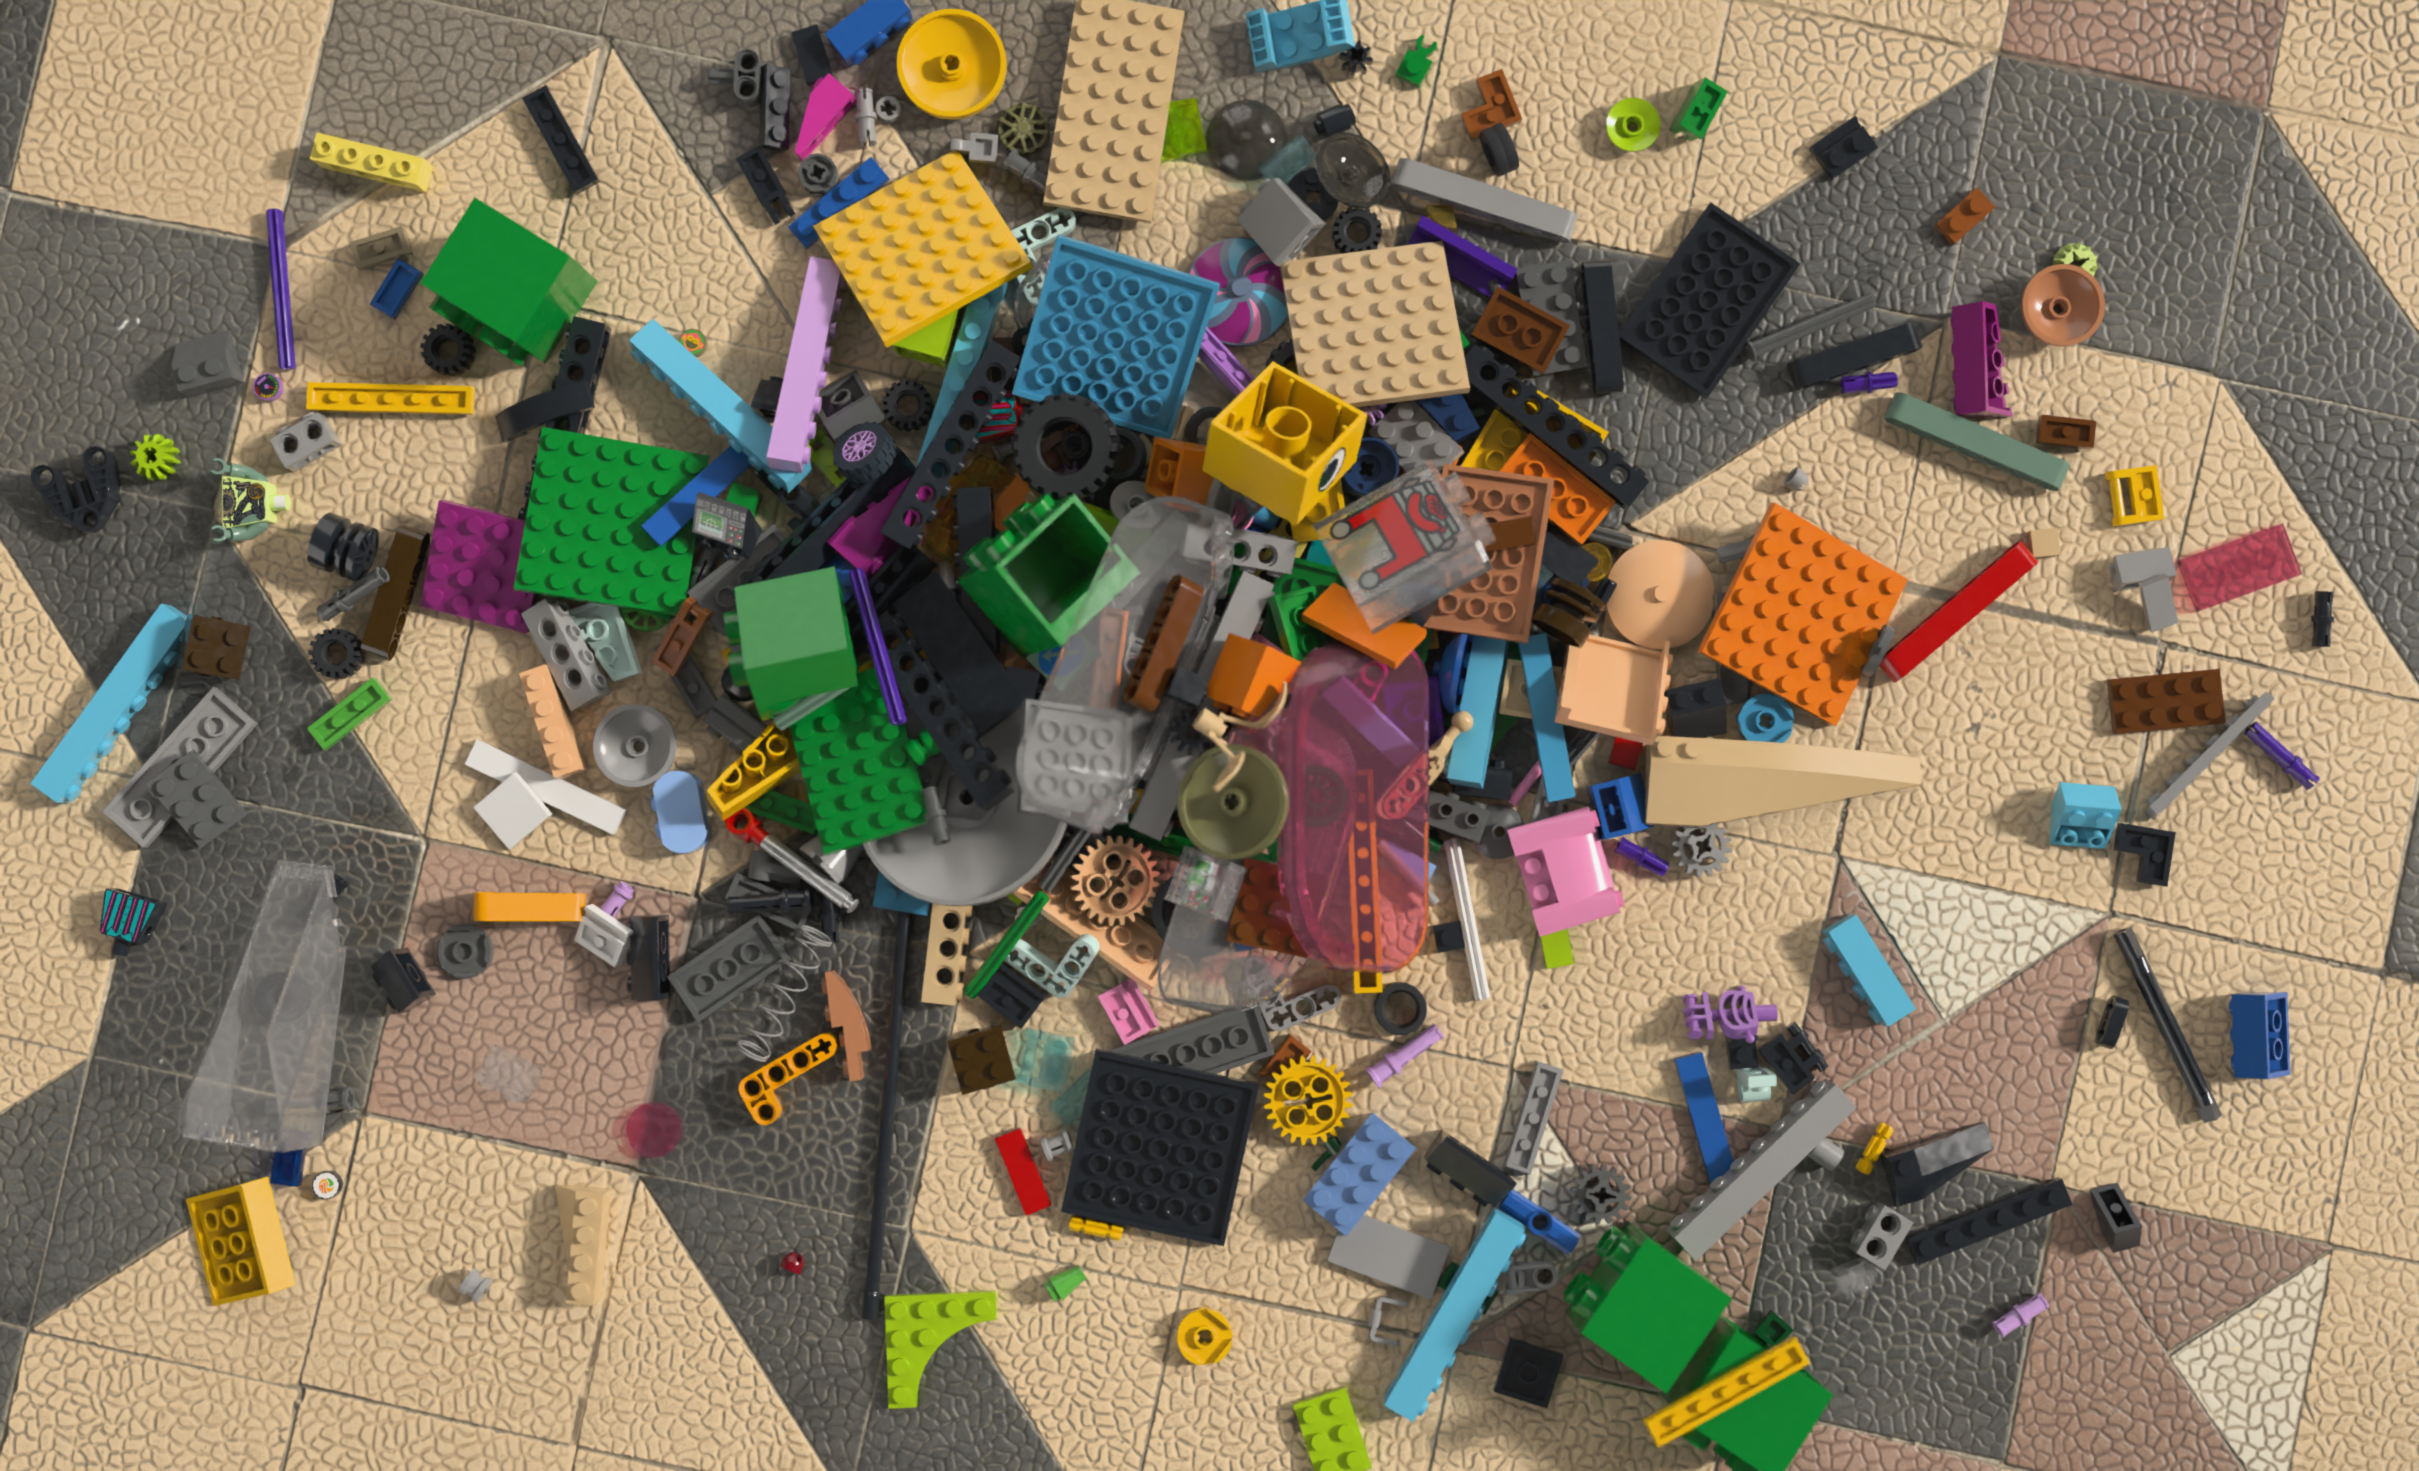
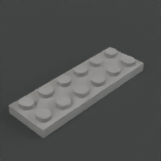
M213 687L102 812L140 846L148 848L174 817L146 786V782L192 749L196 751L213 773H215L258 723L221 690Z

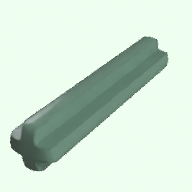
M848 688L807 696L789 710L775 716L773 721L777 728L782 731L848 690Z

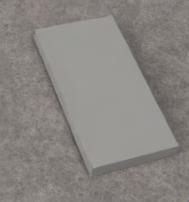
M1364 1214L1347 1236L1337 1230L1327 1261L1431 1300L1450 1246Z

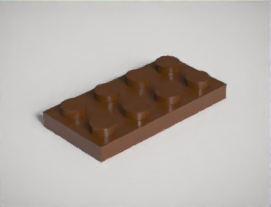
M2220 669L2107 680L2113 734L2226 723Z

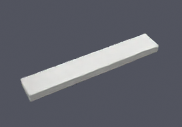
M476 740L465 762V765L501 782H504L509 776L517 772L541 801L613 835L616 834L627 812L626 809L563 779L554 778L553 774L481 740Z

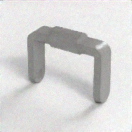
M1379 1296L1376 1299L1375 1308H1371L1368 1326H1371L1369 1336L1374 1342L1399 1346L1400 1341L1375 1336L1376 1330L1379 1328L1382 1315V1302L1405 1307L1408 1306V1302Z

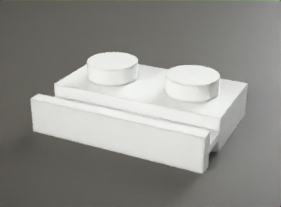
M593 904L585 906L584 910L586 913L581 918L574 940L613 967L621 966L630 943L628 939L633 934V930Z

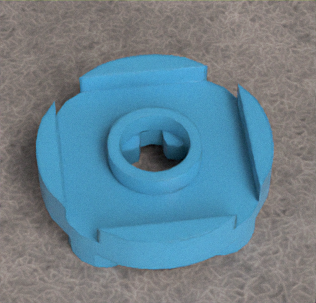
M1758 694L1750 697L1742 704L1736 716L1739 733L1745 741L1784 743L1792 732V720H1794L1792 709L1784 699L1776 695ZM1761 714L1763 716H1771L1772 719L1769 721L1770 728L1759 725Z

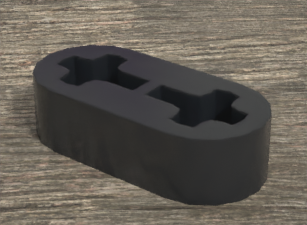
M2115 995L2109 998L2096 1033L2095 1042L2097 1045L2108 1049L2115 1047L2128 1013V1000Z

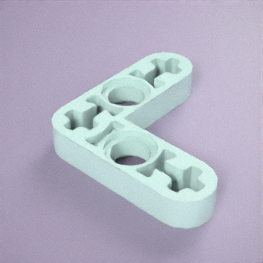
M1058 208L1011 230L1017 241L1024 239L1022 233L1026 231L1028 239L1032 243L1027 245L1025 240L1019 244L1033 264L1034 270L1030 275H1019L1017 279L1027 300L1034 306H1037L1039 299L1036 296H1030L1034 293L1030 281L1039 276L1040 279H1036L1035 282L1038 289L1042 290L1045 278L1032 251L1055 241L1058 234L1065 236L1075 229L1076 218L1072 210ZM1064 215L1065 218H1071L1068 220L1067 227L1059 224L1054 226L1056 233H1051L1050 225L1047 221L1051 220L1052 225L1060 221L1059 216ZM1034 227H1045L1047 230L1046 236L1040 240L1033 238L1031 232Z
M1082 934L1076 939L1058 965L1040 951L1019 939L1004 960L1054 996L1065 998L1070 995L1099 952L1100 945L1094 936ZM1084 945H1085V946H1087L1089 949H1088V951L1085 953V955L1083 956V955L1080 954L1079 952L1082 950V948H1083ZM1068 962H1075L1079 966L1080 971L1072 970L1068 966ZM1033 964H1040L1045 969V973L1036 971ZM1060 981L1065 984L1064 987L1059 984Z

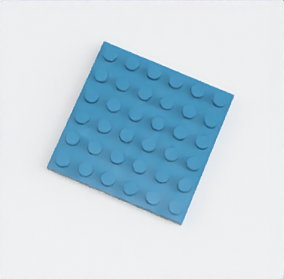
M1058 234L1012 394L1039 402L1052 394L1055 396L1061 393L1079 395L1103 408L1115 425L1156 437L1171 439L1220 283Z

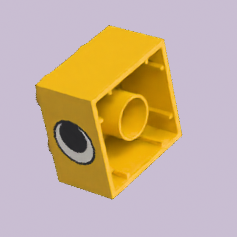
M1272 362L1211 422L1202 471L1223 482L1228 488L1238 491L1268 508L1276 516L1285 518L1297 525L1356 462L1367 414L1277 363Z

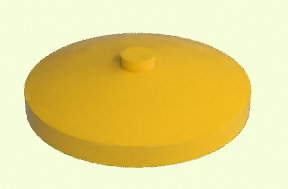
M942 9L923 16L908 29L898 49L897 72L904 92L920 110L937 118L958 120L980 113L996 99L1005 82L1007 59L999 35L986 20L966 10Z

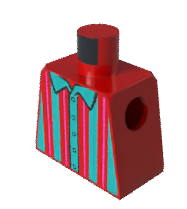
M1007 390L1000 404L994 403L990 412L993 416L987 427L983 428L981 426L977 432L978 442L984 444L1012 437L1015 425L1019 426L1021 422L1020 416L1024 411L1028 412L1031 409L1030 405L1033 403L1021 404V397L1013 395L1012 391ZM980 392L973 394V402L977 406H984L986 403L985 396Z

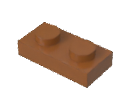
M1976 187L1944 216L1935 227L1953 246L1990 213L1995 206Z

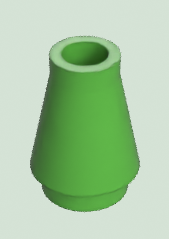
M1077 1265L1072 1269L1048 1277L1049 1280L1043 1284L1055 1303L1060 1299L1063 1301L1086 1280V1277Z

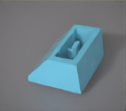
M2060 782L2052 801L2050 844L2105 849L2122 810L2115 787Z

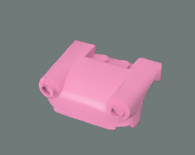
M1589 806L1563 812L1507 830L1520 867L1540 937L1621 913L1620 907L1625 906L1621 891H1615L1614 882L1596 828L1600 826L1596 810L1590 811Z

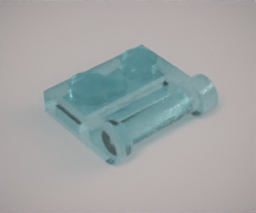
M1027 1028L1025 1036L1028 1038L1020 1074H1017L1015 1082L1064 1093L1075 1037ZM1039 1039L1046 1041L1039 1077L1036 1078L1031 1076Z

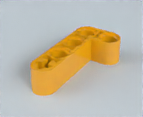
M473 892V921H581V918L585 916L586 893Z
M831 1032L822 1033L745 1077L739 1084V1093L753 1119L760 1125H769L776 1121L782 1113V1107L773 1090L835 1055L840 1048L839 1038ZM823 1041L831 1042L832 1045L828 1048L829 1051L825 1049L815 1055L813 1049L822 1045ZM798 1052H803L808 1057V1063L805 1067H801L796 1063L795 1056ZM774 1066L782 1068L784 1072V1077L781 1081L772 1077L771 1070ZM750 1080H754L759 1084L760 1091L758 1094H752L748 1091L747 1084ZM763 1104H768L773 1108L772 1118H765L762 1115L761 1107Z

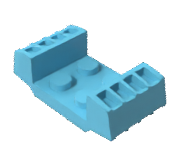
M1319 0L1270 14L1264 8L1246 13L1256 73L1292 67L1334 56L1339 52L1355 48L1347 0Z

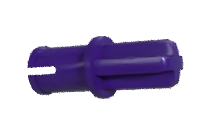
M1866 372L1864 375L1843 376L1840 380L1842 394L1864 391L1871 393L1872 390L1895 388L1898 384V377L1895 372L1877 374Z
M1625 837L1620 839L1614 850L1615 853L1635 862V866H1642L1659 876H1664L1669 868V862L1649 852L1647 847L1642 848L1625 839Z

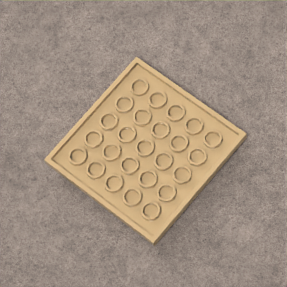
M1443 241L1288 260L1284 265L1280 266L1298 376L1353 407L1469 393L1470 384Z

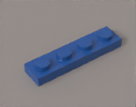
M870 157L790 224L788 228L808 250L820 239L813 227L814 225L875 193L890 179Z

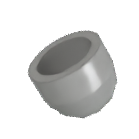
M1795 467L1786 477L1784 485L1791 490L1802 491L1804 489L1803 485H1808V475L1799 467Z

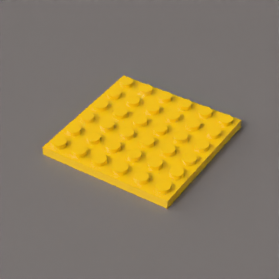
M959 151L947 153L813 226L886 348L1033 268L1030 259Z

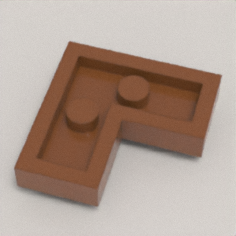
M1503 69L1477 78L1476 84L1485 105L1461 114V119L1470 141L1480 138L1479 133L1482 130L1497 123H1502L1507 128L1522 121Z

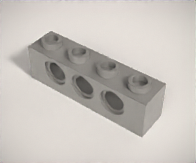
M1185 519L1179 553L1186 556L1185 560L1189 562L1202 563V559L1212 560V565L1229 568V564L1240 565L1239 570L1256 573V568L1267 570V575L1283 577V573L1292 574L1298 541L1289 537ZM1208 538H1216V548L1211 552L1205 551V541ZM1238 542L1243 543V553L1239 556H1232V546ZM1264 547H1269L1271 550L1269 559L1260 561L1258 558L1259 551Z
M545 598L521 613L571 711L588 708L611 693L605 677L600 673L594 661L592 652L587 648L582 638L581 630L572 619L569 607L562 598Z

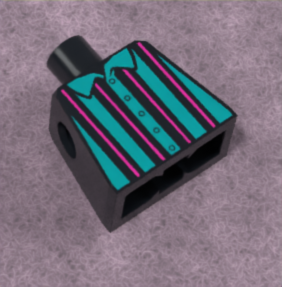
M106 888L100 933L114 937L110 952L120 956H128L131 943H147L167 907V902L120 888Z

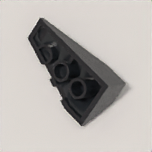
M1986 1122L1882 1152L1880 1159L1895 1207L1924 1199L1992 1151L1994 1147Z

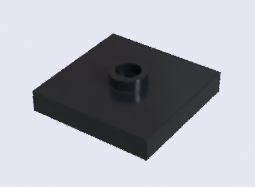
M1509 1336L1493 1391L1548 1408L1564 1356L1563 1353Z

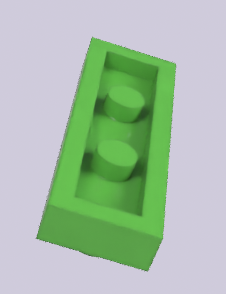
M372 677L307 729L323 750H329L393 699L379 681Z

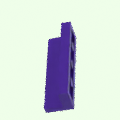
M1423 215L1407 244L1443 241L1449 275L1490 299L1493 295L1487 282L1497 278L1501 288L1507 290L1518 270Z

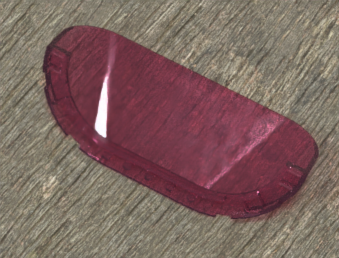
M1337 639L1326 641V645L1313 649L1301 662L1287 690L1292 695L1289 709H1283L1281 713L1278 768L1287 785L1289 808L1283 829L1278 835L1280 891L1283 897H1288L1291 911L1287 913V918L1292 931L1300 945L1313 960L1322 961L1325 964V968L1334 971L1390 973L1405 967L1416 957L1423 946L1428 929V677L1423 662L1415 650L1396 669H1393Z

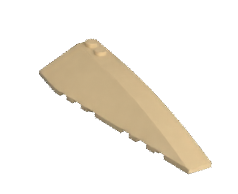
M1657 736L1653 745L1645 744L1646 825L1705 827L1719 822L1726 823L1740 818H1753L1772 812L1779 813L1816 806L1825 802L1843 801L1846 798L1864 797L1873 793L1890 792L1921 785L1920 758L1812 745Z

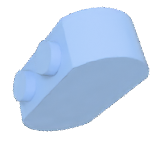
M667 772L656 781L653 787L654 795L650 797L652 809L654 812L657 811L658 822L655 823L656 835L658 839L661 838L662 844L673 852L693 853L699 851L711 838L702 781L696 775L689 772Z

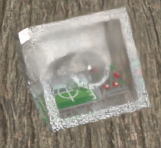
M1184 846L1165 899L1207 916L1228 922L1247 869Z

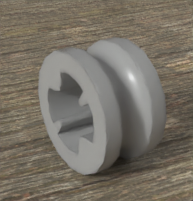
M885 96L876 105L878 116L883 122L893 124L901 118L902 108L896 98ZM891 104L892 108H896V111L892 110L893 115L887 116L886 112H882V109L886 110L885 105Z

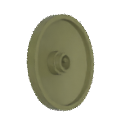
M1225 745L1234 756L1241 750L1245 753L1243 763L1235 776L1218 793L1214 792L1213 786H1215L1218 777L1228 765V756L1219 747L1210 749L1200 755L1184 774L1178 792L1177 805L1182 827L1189 839L1199 849L1217 858L1237 860L1252 857L1265 850L1275 841L1283 829L1287 818L1289 796L1287 785L1280 769L1267 755L1247 746Z

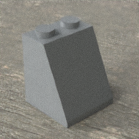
M1268 178L1258 188L1260 194L1253 201L1249 199L1239 211L1242 214L1237 220L1276 266H1282L1288 260H1294L1326 223L1280 178H1273L1272 180Z

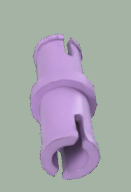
M2038 1292L2024 1303L2012 1306L2010 1312L1993 1321L1992 1325L1997 1333L2004 1338L2019 1326L2028 1325L2030 1319L2048 1309L2049 1304Z

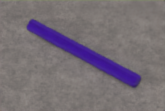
M273 208L266 210L278 365L282 370H293L296 367L283 212L280 209Z
M857 568L851 570L848 574L890 724L898 726L906 722L904 709L864 570Z

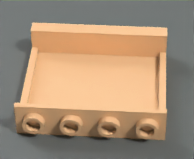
M1589 635L1582 648L1565 644L1554 722L1653 745L1657 735L1662 736L1665 727V719L1661 717L1662 713H1665L1668 703V697H1664V691L1666 692L1669 687L1670 675H1666V673L1670 669L1673 654L1669 653L1670 642H1665L1662 651L1594 635Z

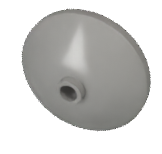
M641 704L624 705L608 713L598 725L593 740V753L600 770L613 782L628 787H642L656 782L668 772L674 762L677 751L676 734L669 720L658 710ZM641 741L644 748L638 752L635 746Z

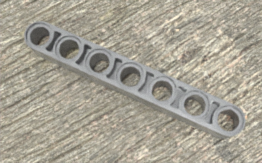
M1400 158L1398 160L1391 182L1392 188L1403 193L1561 243L1570 242L1578 218L1576 213L1568 209L1407 158Z

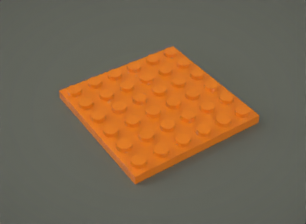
M1770 503L1698 652L1829 725L1837 726L1862 674L1861 667L1869 660L1867 657L1875 640L1879 639L1877 634L1881 627L1887 623L1908 579L1779 504Z

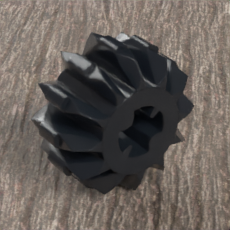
M1192 708L1191 717L1186 709H1182L1181 715L1184 720L1173 716L1172 720L1178 724V727L1171 726L1168 728V731L1177 732L1178 736L1170 738V742L1181 741L1177 747L1179 752L1184 750L1186 745H1188L1187 755H1193L1194 746H1196L1199 754L1204 753L1201 743L1212 747L1213 743L1199 731L1196 733L1197 738L1193 740V736L1187 737L1186 732L1189 730L1188 725L1193 723L1198 716V708Z

